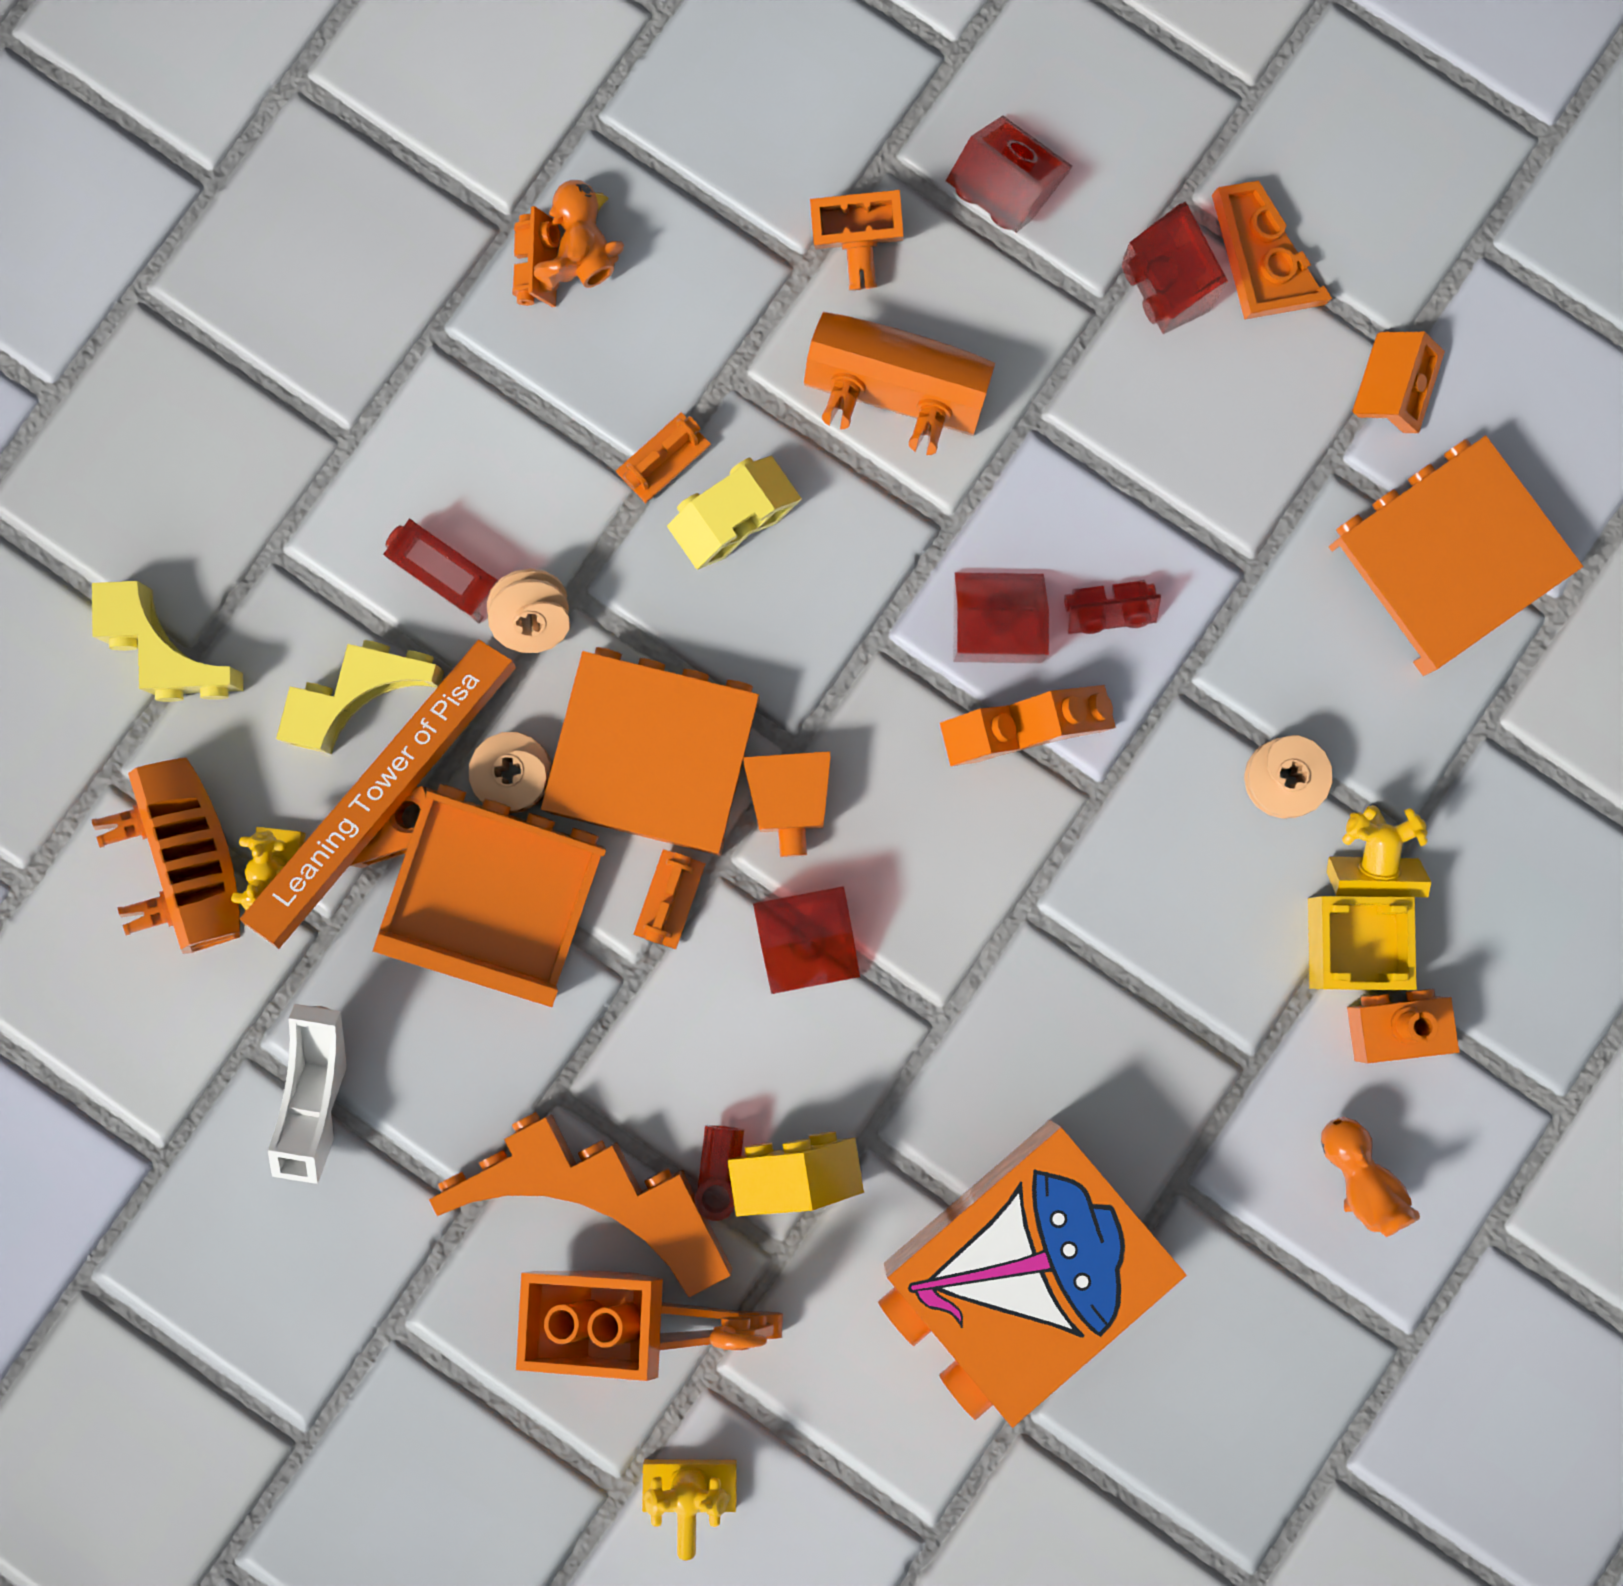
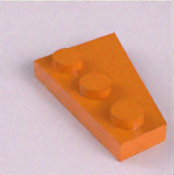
M1259 180L1222 186L1214 191L1212 198L1244 320L1324 306L1332 300L1326 287H1319L1310 273L1308 267L1311 266V263L1304 252L1298 253L1285 233L1287 225Z

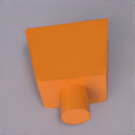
M830 751L743 757L760 832L778 831L780 857L806 856V830L824 827L831 759Z

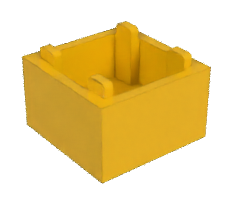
M1320 896L1308 898L1309 989L1417 990L1415 897Z

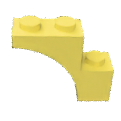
M138 581L92 583V637L109 644V649L130 651L138 649L139 689L155 695L156 701L163 702L183 701L184 694L200 693V698L219 700L229 698L230 691H244L242 672L230 666H214L193 661L171 642L159 622L151 588Z
M364 640L362 647L347 644L334 696H332V688L306 682L305 689L290 686L276 739L289 745L332 754L340 732L361 707L372 699L392 690L413 686L437 688L442 683L444 670L436 664H432L433 656L421 652L407 650L406 657L390 654L389 646L374 641Z

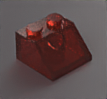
M1002 115L969 138L946 182L955 188L957 195L961 199L971 204H977L990 213L991 219L998 226L1017 233L1033 220L1073 166Z
M1186 201L1177 205L1130 241L1123 256L1122 268L1125 277L1132 286L1137 285L1144 298L1142 305L1146 317L1152 324H1158L1162 334L1210 312L1228 282Z
M954 573L953 662L1043 663L1049 655V606L1044 574Z
M844 886L753 903L771 994L860 977Z

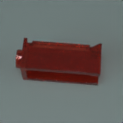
M409 518L404 526H397L386 541L385 546L387 549L383 555L396 567L479 624L484 616L478 610L489 596L490 590L498 582V579L482 570ZM418 540H421L474 577L462 595L406 557Z

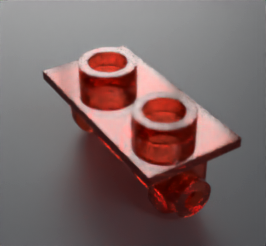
M1145 580L1112 584L1114 599L1106 598L1104 586L1072 589V594L1064 595L1065 610L1070 612L1068 634L1081 632L1095 634L1105 629L1120 627L1140 628L1147 624L1157 623L1161 595L1156 594L1154 583L1146 584Z

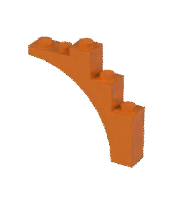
M537 1112L512 1124L515 1133L504 1139L512 1156L507 1157L505 1151L502 1150L479 1162L482 1169L481 1172L466 1179L462 1171L440 1182L437 1185L441 1193L429 1199L437 1216L472 1202L503 1196H546L581 1204L615 1219L642 1238L670 1267L688 1297L731 1276L733 1269L683 1170L673 1175L669 1168L656 1173L644 1180L647 1189L642 1191L618 1143L616 1142L606 1147L603 1140L578 1152L581 1161L576 1163L552 1114L540 1120Z

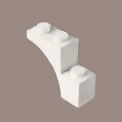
M294 1004L289 1016L290 1048L285 1089L276 1127L268 1148L272 1177L318 1184L334 1140L331 1110L347 1069L341 1011L331 1010L324 1006L312 1007Z

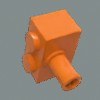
M900 190L810 199L813 240L816 250L837 247L847 250L850 291L861 290L860 271H864L865 289L877 288L873 248L877 247V243L903 241L904 238Z
M1434 989L1406 991L1407 1000L1390 1002L1389 994L1360 997L1361 1005L1347 1007L1354 1061L1368 1064L1459 1053L1452 998L1435 996Z

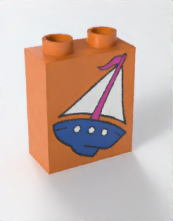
M1049 1120L884 1262L887 1279L894 1288L878 1301V1304L897 1330L912 1346L918 1344L932 1331L953 1356L955 1361L942 1371L939 1377L953 1397L974 1420H977L990 1407L994 1406L1013 1428L1183 1280L1187 1274L1063 1128Z

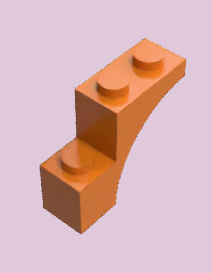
M1105 685L1052 690L1011 705L980 708L940 722L951 767L979 763L1031 747L1084 735L1102 733L1116 728L1112 715V702L1107 696Z

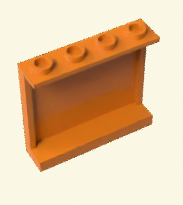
M1486 435L1473 445L1466 438L1444 454L1448 462L1437 470L1434 469L1431 463L1408 479L1412 487L1401 495L1395 489L1385 494L1372 504L1376 512L1364 521L1359 514L1352 517L1336 529L1340 537L1328 546L1332 552L1341 547L1420 655L1413 663L1423 676L1445 665L1584 567Z
M596 647L595 653L582 651L541 810L549 814L721 856L725 842L724 835L743 764V757L745 756L756 709L760 704L759 694L752 693V685L736 680H727L726 686L708 682L709 675L696 670L683 669L682 675L664 671L665 664L651 659L639 658L638 664L622 661L621 653L606 648Z
M439 784L437 791L428 788L372 952L553 1007L558 992L557 983L600 858L605 856L606 849L602 845L597 844L599 836L577 828H572L570 835L554 830L555 821L532 813L528 814L527 820L509 815L510 806L484 798L482 806L466 801L464 799L467 792L445 784Z

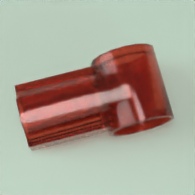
M705 1125L698 1187L695 1195V1206L699 1214L705 1219L721 1221L729 1217L734 1211L735 1206L728 1160L742 1156L745 1129L722 1125ZM718 1185L727 1190L730 1199L727 1206L715 1209L706 1203L704 1192L710 1186Z

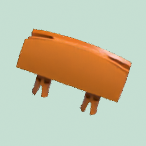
M823 312L810 343L804 385L831 393L826 409L822 414V420L828 426H830L837 411L841 409L840 429L848 428L856 402L866 403L877 408L916 418L917 421L913 434L908 442L909 447L916 452L924 435H927L926 455H933L937 451L943 427L974 436L995 363L968 351L914 333L854 317Z
M186 757L136 767L128 773L137 804L133 805L134 809L99 819H91L95 830L115 828L96 837L100 848L142 835L143 839L148 838L163 891L159 892V897L124 907H117L121 918L144 915L122 925L125 935H131L133 932L168 923L169 927L174 926L183 954L194 953L239 938V904L233 903L231 900L232 894L237 893L233 864L220 821L199 776Z

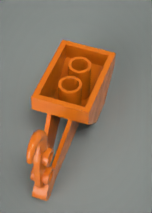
M611 1271L521 1273L516 1370L649 1381L658 1378L660 1350L710 1344L725 1350H748L749 1348L760 1347L767 1343V1339L782 1338L783 1313L737 1311L662 1302L663 1279L639 1273ZM661 1314L721 1319V1326L714 1327L713 1330L660 1333Z

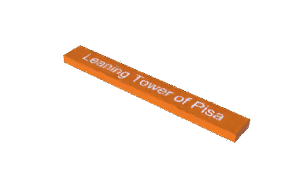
M478 639L240 917V920L276 948L280 949L516 669L513 661Z

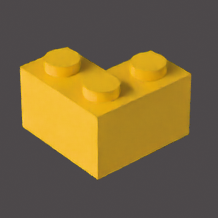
M836 1131L809 1135V1139L782 1143L783 1150H773L771 1142L746 1146V1155L728 1160L736 1216L813 1211L864 1193L855 1137L837 1139Z

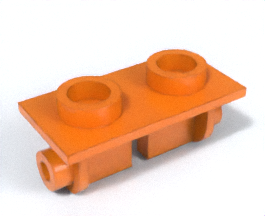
M535 206L531 207V214L520 215L519 222L514 224V256L518 259L528 257V262L514 264L512 294L517 297V304L533 305L534 298H537L551 307H556V291L559 283L552 289L546 287L544 282L539 281L534 276V266L557 257L558 246L561 240L558 224H552L553 218Z
M680 412L616 470V473L646 504L709 448L711 443L699 432L701 428L690 416L686 418Z
M663 849L633 935L677 949L706 863Z

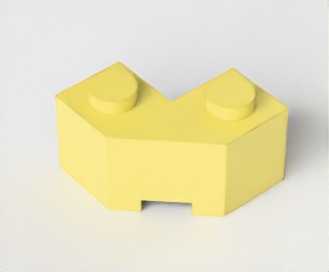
M772 455L757 461H753L752 458L741 461L731 469L729 476L702 494L695 493L689 496L677 506L679 514L667 527L697 570L725 559L750 534L777 524L802 500Z

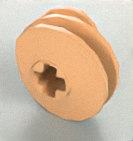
M531 568L517 570L500 578L490 590L487 600L488 624L495 639L506 648L521 653H539L552 649L564 640L570 629L569 605L566 588L557 577L543 570Z
M501 732L487 738L475 749L469 763V782L475 796L482 803L484 798L510 806L509 814L524 812L538 804L544 797L552 768V761L545 748L530 736L519 732ZM513 762L514 766L521 769V774L514 775L513 783L509 784L507 779L501 777V772L509 770V763Z
M1299 735L1276 738L1257 748L1247 761L1244 774L1246 791L1255 806L1269 816L1283 819L1300 817L1316 810L1327 798L1333 782L1332 765L1325 751L1313 740ZM1290 768L1292 770L1290 776L1296 777V783L1285 786L1286 779L1280 778V772Z

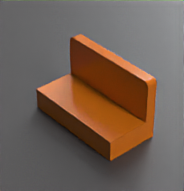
M1425 331L1379 332L1376 335L1352 412L1359 418H1387L1403 433H1419L1445 351Z

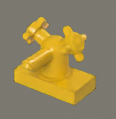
M1374 805L1368 806L1364 813L1352 812L1346 824L1347 833L1343 836L1342 841L1346 845H1350L1355 839L1360 838L1366 841L1363 857H1329L1326 873L1336 896L1428 898L1431 880L1420 859L1401 858L1404 842L1416 837L1421 847L1427 844L1426 836L1428 832L1425 821L1418 814H1415L1411 808L1404 810L1408 821L1397 826L1387 824L1379 808Z
M256 827V832L252 836L240 838L239 845L249 847L252 850V859L248 862L245 869V877L248 881L246 891L243 893H233L231 900L233 903L241 904L245 908L244 913L305 843L306 833Z
M644 1459L642 1512H648L651 1515V1524L654 1527L661 1526L664 1512H676L677 1555L681 1560H691L696 1555V1513L706 1512L709 1515L710 1526L717 1527L720 1525V1516L724 1512H736L737 1460Z

